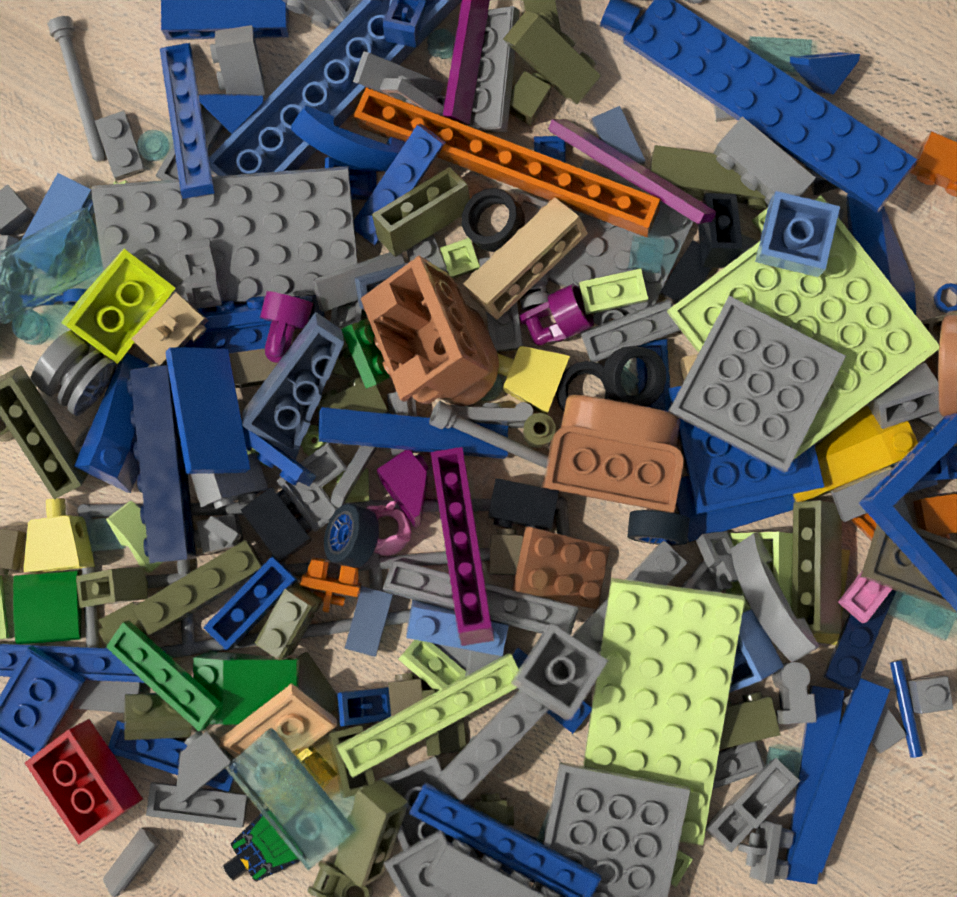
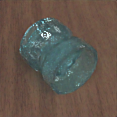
M21 310L12 320V331L29 345H41L50 336L51 328L49 322L34 310Z

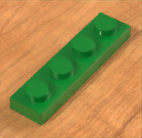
M130 620L122 622L106 646L108 650L199 732L208 727L223 704Z

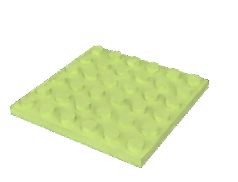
M822 196L815 199L816 201L827 203ZM839 217L837 218L826 269L819 277L755 262L759 241L667 311L698 353L727 298L731 296L846 356L794 459L939 350V344Z

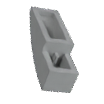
M774 758L707 823L706 831L726 851L732 852L753 828L757 829L800 780L777 758Z

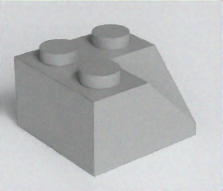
M551 623L538 639L511 681V684L565 720H568L574 716L608 660Z

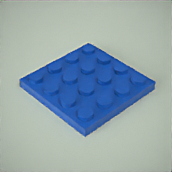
M681 386L669 389L671 404L674 402ZM681 419L678 434L697 515L824 487L815 445H812L796 457L787 472L784 473Z

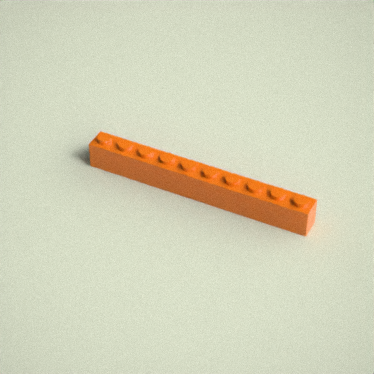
M365 88L354 114L359 128L388 139L393 137L404 142L407 141L415 127L421 123L446 142L437 158L550 201L555 197L568 208L647 238L660 209V199L369 88Z

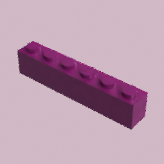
M463 447L431 452L461 646L494 641Z

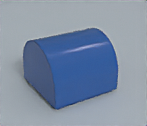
M610 0L603 14L600 27L625 37L626 34L629 35L636 23L641 8L624 0Z

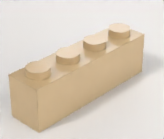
M554 197L524 227H521L506 244L496 250L488 261L478 270L474 271L463 285L472 299L498 320L588 233L580 217Z

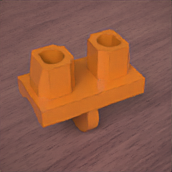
M313 557L307 572L301 578L300 586L326 591V593L313 592L323 600V612L330 613L332 604L344 606L345 597L334 595V593L358 597L362 587V583H358L359 568L341 565L339 579L328 577L330 561Z

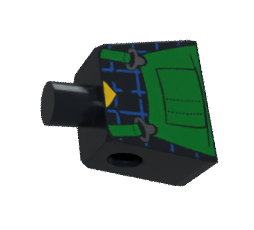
M271 804L230 843L236 856L223 864V868L232 881H235L248 871L253 880L257 882L301 861L306 854Z

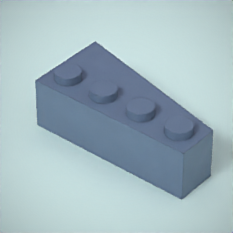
M315 312L242 411V426L296 459L303 437L310 426V420L315 408L322 397L324 386L331 375L343 346L344 340L341 329Z

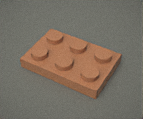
M525 527L512 591L597 609L610 547L532 527Z

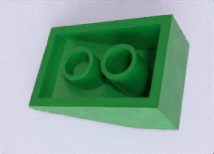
M209 651L193 657V678L223 704L210 724L238 725L290 684L299 689V658L286 657L283 660H279L274 656Z

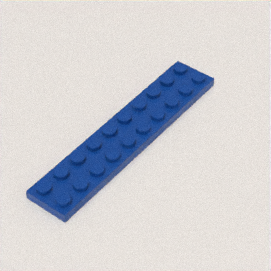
M654 0L634 24L629 35L626 34L623 38L624 45L738 121L743 116L783 151L876 213L880 211L917 163L916 158L674 0Z

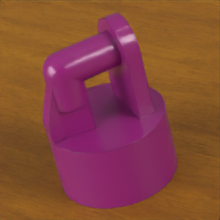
M574 283L548 295L547 302L519 316L521 324H527L533 342L539 346L546 343L564 341L594 326L592 314L585 315L580 289ZM552 314L556 323L543 329L540 319Z
M266 291L260 318L271 322L265 345V355L271 362L278 363L289 349L295 328L303 330L309 322L313 307L312 302L286 294Z

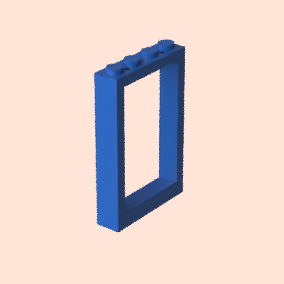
M957 413L946 415L859 504L957 611L956 575L893 507L957 443Z

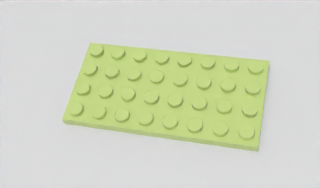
M611 578L600 656L608 660L595 682L583 766L689 787L690 794L679 842L703 845L745 601L744 596Z

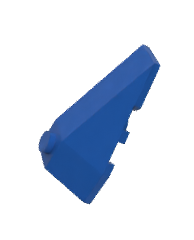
M847 194L848 230L914 314L917 315L915 283L885 207L883 206L876 213Z
M129 353L124 355L115 369L74 467L127 493H131L140 472L139 461L136 460L134 455V443L137 442L136 429L131 424L130 414L131 410H134L133 397L128 393L127 380L131 378L130 369L146 368L150 365Z

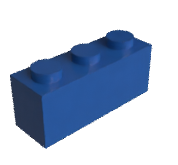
M271 557L203 628L225 650H232L277 604L284 589L296 584L299 580L281 562Z

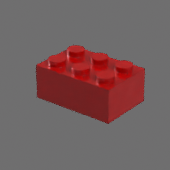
M90 719L68 729L24 763L78 844L102 830L143 800Z

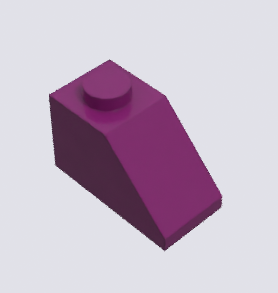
M404 450L377 469L378 480L393 500L396 501V504L413 526L417 528L421 525L428 486L427 471L429 468L419 454L414 456L410 450Z

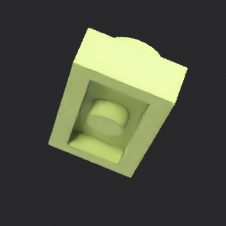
M641 269L586 280L578 284L585 315L648 301Z
M414 640L398 659L436 692L460 680L466 674L464 669L430 642Z

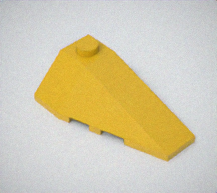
M868 406L858 410L815 447L824 487L793 494L795 501L804 502L902 460L918 444L909 422L905 421L882 429Z

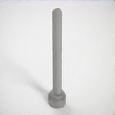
M70 16L56 17L47 23L50 35L60 44L92 158L100 162L104 159L105 154L71 40L74 37V24Z
M438 401L430 416V425L439 429L444 427L450 429V427H453L546 468L548 455L457 416V412L452 410V406Z

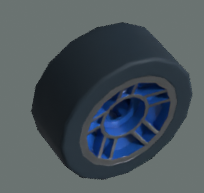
M344 504L339 507L330 518L325 531L324 551L327 559L335 564L360 568L372 556L378 541L379 521L376 514L369 509L354 504Z
M631 511L627 538L648 544L659 545L665 541L671 546L685 545L688 542L690 518L685 515L665 511Z

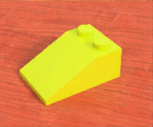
M123 249L80 297L61 323L118 364L134 344L132 338L163 306L175 290V287L126 249Z

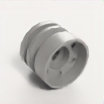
M69 330L56 338L46 349L33 369L31 380L38 389L48 396H53L59 392L57 403L63 407L68 405L67 410L78 416L89 409L103 394L115 372L116 363L108 357L104 358V354L98 350L89 353L90 344Z

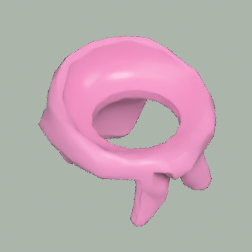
M391 501L386 506L366 507L376 514L377 519L383 516H390L399 525L396 535L386 539L378 538L374 553L382 556H389L400 552L411 538L409 521L402 511L394 508L396 501Z

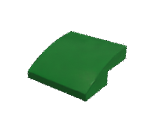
M78 571L14 576L13 618L15 642L17 645L81 640L82 609L79 608L76 576H80Z

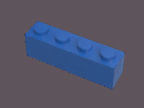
M161 0V31L166 40L215 39V31L252 25L255 38L289 37V9L286 7L287 3L282 0Z

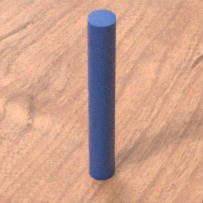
M902 660L889 662L903 727L907 735L906 740L910 758L921 757L923 752Z

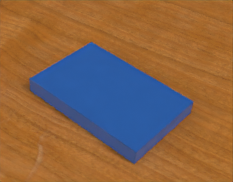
M33 645L28 647L0 694V738L30 758L47 746L86 680Z

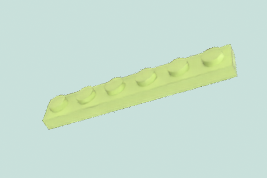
M508 653L337 745L336 748L350 775L354 777L516 689L517 687L511 684V681L519 669L512 655Z

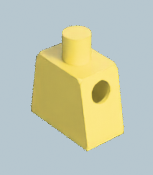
M519 346L514 359L497 353L499 359L498 374L507 377L503 391L521 402L530 404L537 412L548 415L570 356L525 346Z
M64 498L47 499V518L33 519L28 523L24 572L45 573L95 567L85 519L80 516H66Z

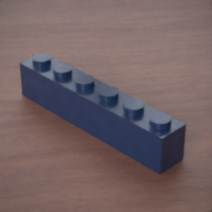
M168 365L130 369L131 378L127 380L129 395L133 397L134 410H131L130 418L132 427L136 429L137 442L134 443V455L140 465L137 486L139 492L143 495L144 506H141L140 517L143 525H146L147 538L144 539L143 543L145 555L149 557V563L196 558L188 474H186Z

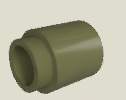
M535 413L529 416L523 428L525 441L535 448H543L549 445L556 431L555 423L550 416L544 413ZM536 424H542L545 426L546 431L543 434H536L533 427Z

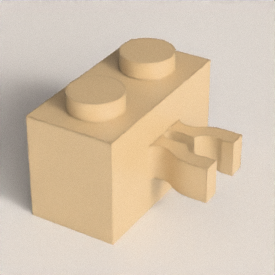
M175 292L137 332L132 340L158 365H167L165 351L170 347L183 348L190 340L193 343L196 342L207 330L204 325L209 320L181 294Z

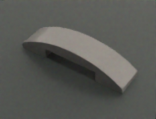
M753 533L731 548L734 568L744 595L756 618L779 650L791 662H796L817 649L819 645L805 619L796 618L767 564L773 560L759 534Z

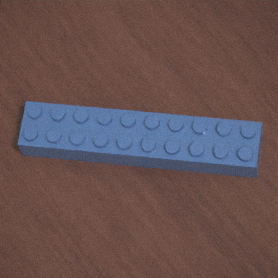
M363 0L209 157L212 175L228 176L298 170L317 151V149L306 143L291 130L292 123L303 107L308 106L333 115L334 126L340 127L357 109L365 88H367L353 82L363 51L400 65L416 49L415 47L385 41L383 20L392 0ZM426 0L416 48L462 0Z

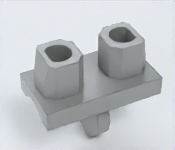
M764 820L757 827L756 833L750 832L749 844H739L738 850L747 853L745 865L751 866L750 878L758 879L768 884H773L774 880L787 878L788 862L777 859L779 847L790 848L792 845L793 831L782 828L781 824Z

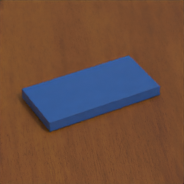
M170 347L165 353L186 474L246 473L250 470L228 349Z
M688 476L680 479L676 507L679 514L690 518L688 542L697 540L702 534L724 532L792 511L793 502L796 501L793 495L697 515Z

